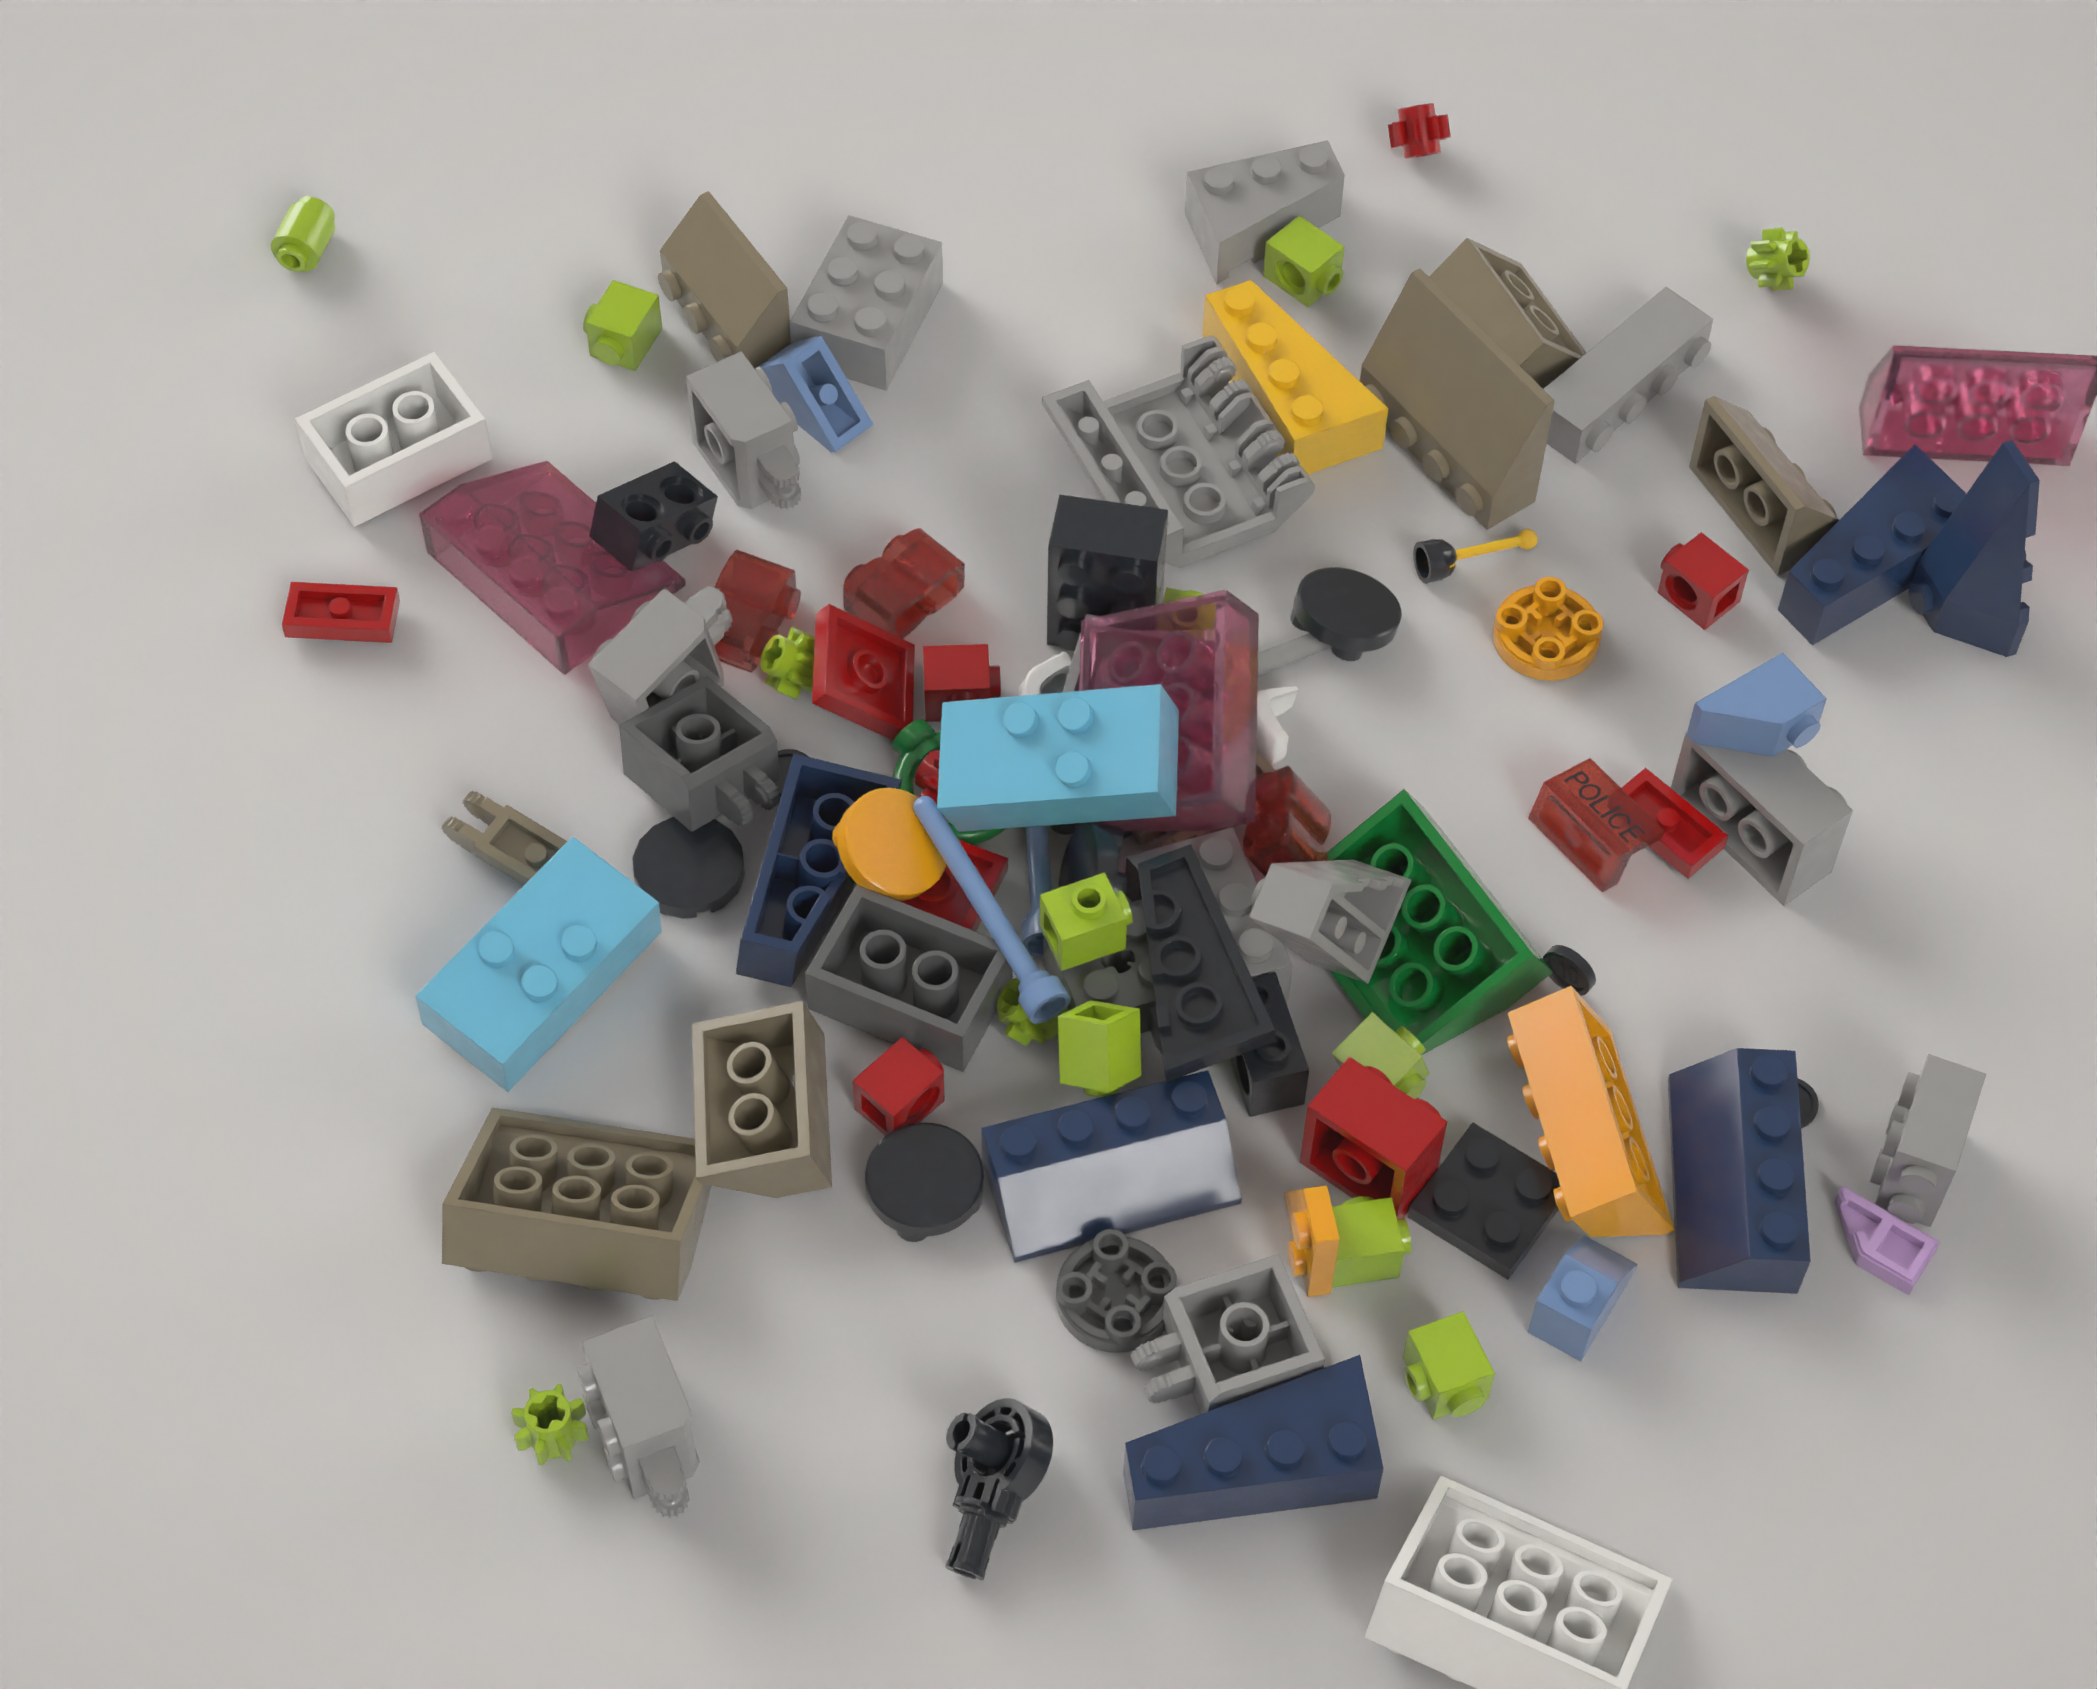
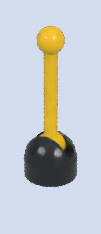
M1523 529L1515 537L1457 550L1443 539L1420 541L1414 545L1413 549L1415 569L1420 580L1425 584L1440 581L1453 573L1457 560L1519 546L1522 549L1530 550L1536 546L1538 536L1531 529Z

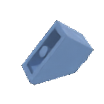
M822 336L793 341L758 366L767 375L771 384L772 394L779 403L786 402L792 409L797 425L831 453L838 451L873 425L872 420Z
M1781 653L1695 702L1686 736L1695 744L1773 757L1792 745L1795 748L1802 747L1816 736L1821 727L1819 722L1827 698L1784 653Z
M1586 1236L1582 1237L1564 1254L1537 1298L1528 1333L1582 1361L1634 1274L1638 1264Z

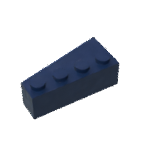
M1914 444L1788 572L1778 611L1811 645H1814L1908 590L1919 559L1964 498L1966 492Z
M793 753L741 935L736 968L737 975L792 987L855 883L846 871L838 848L833 842L832 837L835 826L840 823L846 810L864 794L880 788L901 789L902 779Z
M1361 1356L1352 1357L1126 1442L1123 1475L1132 1529L1141 1530L1377 1499L1384 1467Z

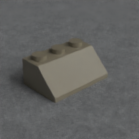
M709 191L701 194L660 249L662 272L658 274V281L666 298L671 302L676 300L683 308L686 321L692 331L696 334L701 332L709 341L711 352L717 362L742 351L755 369L791 344L788 289Z
M1466 238L1429 276L1543 389L1586 354V351L1523 265L1505 255Z
M1715 396L1705 400L1689 468L1777 576L1791 570L1839 521L1835 510L1827 500L1821 499L1807 482L1802 469L1787 458L1777 446L1772 433L1767 428L1762 427L1748 410Z
M799 1001L692 1023L696 1179L699 1183L772 1198L831 1188L832 1174L825 1035L805 1003Z

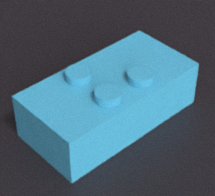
M1161 684L942 702L937 809L958 832L1176 816L1179 709Z
M572 836L415 995L422 1025L505 1091L509 1092L662 932L659 902Z

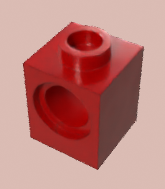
M1700 532L1685 545L1681 543L1676 544L1665 555L1660 565L1663 572L1657 593L1703 630H1706L1740 603L1749 569Z
M988 644L923 646L926 722H941L942 702L1001 697L1000 665L989 666Z
M901 1037L852 1080L854 1109L884 1136L900 1127L922 1122L945 1101L944 1069L941 1063L930 1051L925 1048L917 1050L904 1037Z

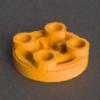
M1543 577L1535 585L1515 591L1502 602L1495 616L1493 641L1502 660L1518 673L1537 680H1563L1583 672L1594 661L1599 650L1604 622L1602 616L1596 612L1594 607L1584 597L1567 589L1562 580L1555 577Z
M896 788L875 789L855 801L846 810L840 823L835 826L832 837L833 842L838 848L846 871L859 886L897 901H906L923 894L940 879L945 870L946 862L914 813L913 805L919 797Z

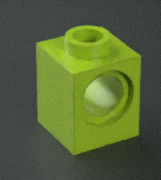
M1299 215L1266 241L1263 276L1303 305L1309 307L1322 295L1333 293L1341 283L1344 275L1342 265L1345 246Z

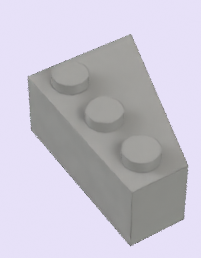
M1353 859L1271 863L1266 877L1260 880L1254 889L1251 899L1252 911L1249 918L1308 963L1368 984L1411 883V879Z

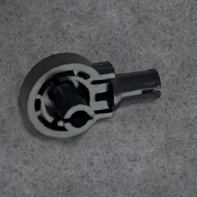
M1011 1398L993 1401L983 1407L976 1415L961 1413L954 1418L947 1430V1445L950 1449L956 1451L954 1471L956 1481L959 1484L953 1507L959 1509L958 1512L962 1513L963 1516L945 1567L956 1574L971 1579L984 1580L990 1560L989 1557L999 1529L1005 1528L1007 1524H1013L1017 1520L1022 1502L1037 1489L1048 1470L1052 1458L1053 1433L1046 1417L1029 1406ZM1011 1430L1014 1432V1433H1010V1434H1008V1435L1006 1434L1007 1432H1009V1431H1011Z

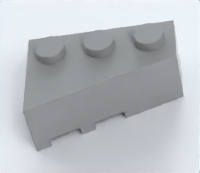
M1328 140L1187 172L1185 215L1216 284L1229 278V271L1248 260L1256 263L1265 258L1266 241L1300 215L1317 228L1340 217L1345 174Z
M1233 827L1126 856L1125 874L1128 881L1126 896L1134 902L1142 899L1138 863L1191 844L1251 977L1276 972L1285 1001L1288 1000L1293 964L1284 944L1249 918L1252 911L1251 899L1257 882Z

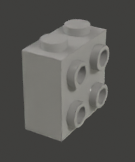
M1928 1054L1920 1075L1908 1072L1899 1100L1895 1103L1885 1132L1887 1137L1883 1149L1881 1148L1870 1178V1182L1880 1185L1875 1205L1907 1223H1920L1931 1227L1956 1173L1986 1073Z

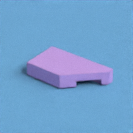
M1842 1186L1835 1199V1205L1855 1264L1909 1295L1935 1254L1940 1241Z

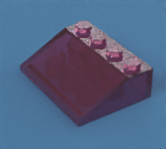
M1893 345L1870 372L1860 402L1859 416L1862 453L1866 456L1902 457L1916 444L1930 459L1989 462L2003 442L2013 440L2028 464L2070 466L2097 396V356Z
M548 461L460 484L419 513L427 553L564 676L596 653L597 649L605 641L614 639L631 622L635 611L643 603L652 601L664 588L674 595L686 586L685 579L665 561L653 562L631 572L590 538L589 534L596 502Z
M1228 590L1081 620L1079 691L1161 684L1179 709L1176 816L1100 821L1099 823L1120 826L1123 831H1209L1255 822L1259 614ZM1074 823V827L1076 828L1080 823Z

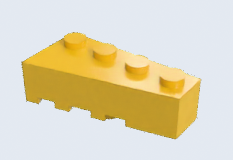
M1252 280L1205 295L1202 336L1203 338L1215 336L1219 340L1229 359L1236 366V375L1233 376L1230 382H1233V380L1237 381L1238 379L1247 382L1251 392L1257 397L1275 424L1276 430L1285 439L1284 442L1286 444L1283 445L1284 448L1281 449V452L1277 453V456L1287 452L1289 454L1293 453L1299 460L1300 466L1305 469L1307 474H1311L1383 449L1389 408Z

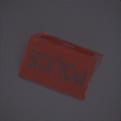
M1591 758L1544 781L1528 817L1601 892L1619 883L1631 855L1661 840L1666 832Z

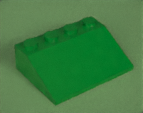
M1405 789L1400 791L1316 860L1353 859L1411 879L1369 983L1366 984L1336 972H1330L1365 1019L1373 1012L1394 1032L1403 1026L1425 1047L1426 1051L1423 1054L1508 1009L1553 973L1428 811Z

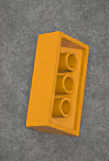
M1572 986L1508 1012L1514 1033L1507 1037L1508 1046L1516 1064L1520 1069H1525L1529 1084L1522 1087L1523 1096L1535 1119L1540 1118L1545 1135L1538 1137V1145L1547 1166L1551 1170H1556L1560 1187L1555 1188L1553 1192L1558 1209L1565 1221H1574L1590 1237L1666 1235L1675 1231L1611 1029Z

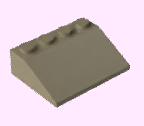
M1420 268L1415 270L1409 276L1362 363L1360 382L1389 408L1386 428L1391 432L1395 442L1401 448L1408 449L1423 464L1428 476L1433 481L1440 482L1456 498L1458 505L1464 513L1474 516L1488 530L1536 501L1555 400Z
M492 1107L442 1204V1264L464 1267L475 1272L490 1271L522 1276L532 1281L547 1280L579 1285L589 1290H611L636 1294L652 1300L668 1299L678 1301L692 1267L712 1187L711 1185L701 1184L696 1179L695 1139Z

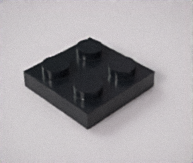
M1472 1122L1411 1204L1408 1218L1509 1280L1559 1209L1553 1191L1555 1188L1560 1187L1556 1172Z

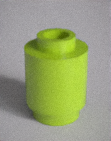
M311 196L302 197L298 202L290 205L270 245L273 255L284 268L294 272H306L317 267L335 231V213L333 209L323 200Z

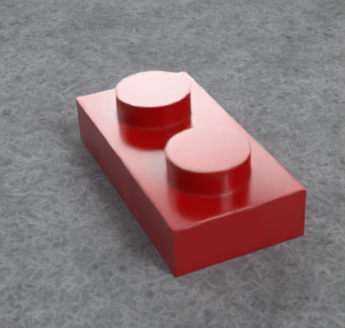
M291 582L282 620L284 635L286 638L392 643L400 604L398 588Z
M1646 767L1608 798L1605 811L1609 812L1619 806L1621 809L1610 815L1612 816L1617 813L1628 815L1631 820L1630 824L1627 823L1625 816H1616L1614 818L1627 829L1637 824L1646 834H1643L1638 828L1631 831L1687 879L1726 846L1728 834Z

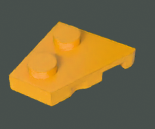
M1325 1185L1285 1192L1284 1198L1294 1237L1293 1241H1288V1257L1293 1277H1303L1307 1297L1331 1294L1340 1238L1328 1187Z

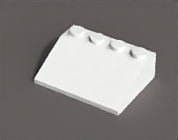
M1440 1476L1384 1581L1365 1638L1387 1647L1396 1654L1411 1658L1446 1674L1455 1681L1463 1682L1476 1689H1627L1673 1578L1444 1476Z

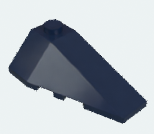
M2013 440L2001 444L1919 559L1908 591L1913 609L1918 614L1924 616L1933 632L2005 657L2017 653L2029 622L2030 607L2025 602H2021L2022 583L2032 581L2033 565L2026 560L2025 542L2026 538L2036 534L2040 484L2039 478Z

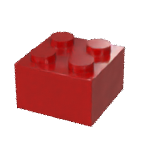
M1349 1056L1307 1105L1299 1163L1351 1198L1367 1196L1377 1200L1392 1197L1396 1217L1401 1219L1409 1212L1411 1204L1438 1169L1448 1121L1443 1119L1436 1108L1427 1101L1419 1098L1413 1099L1393 1086L1389 1078L1379 1069L1372 1066L1365 1067Z

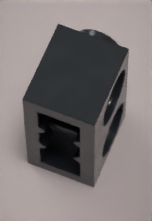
M673 461L598 495L589 537L631 572H634L653 562H660L668 555L691 544H698L708 537L713 527L712 519L718 496Z
M1276 972L1252 977L1275 1028L1277 1041L1230 1058L1249 1117L1305 1105L1309 1067Z

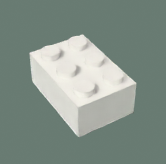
M435 352L295 418L306 461L354 527L493 459L484 416Z

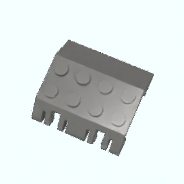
M1215 336L1204 337L1182 345L1180 373L1108 400L1102 401L1090 380L1042 397V405L1103 501L1168 510L1165 563L1180 568L1275 532L1311 497L1315 490V484L1305 469L1300 466L1299 460L1293 453L1289 454L1287 452L1277 456V453L1281 452V449L1284 448L1283 445L1286 444L1284 442L1285 439L1276 430L1275 424L1257 397L1251 392L1247 382L1238 379L1228 383L1236 375V366L1229 359L1227 352Z

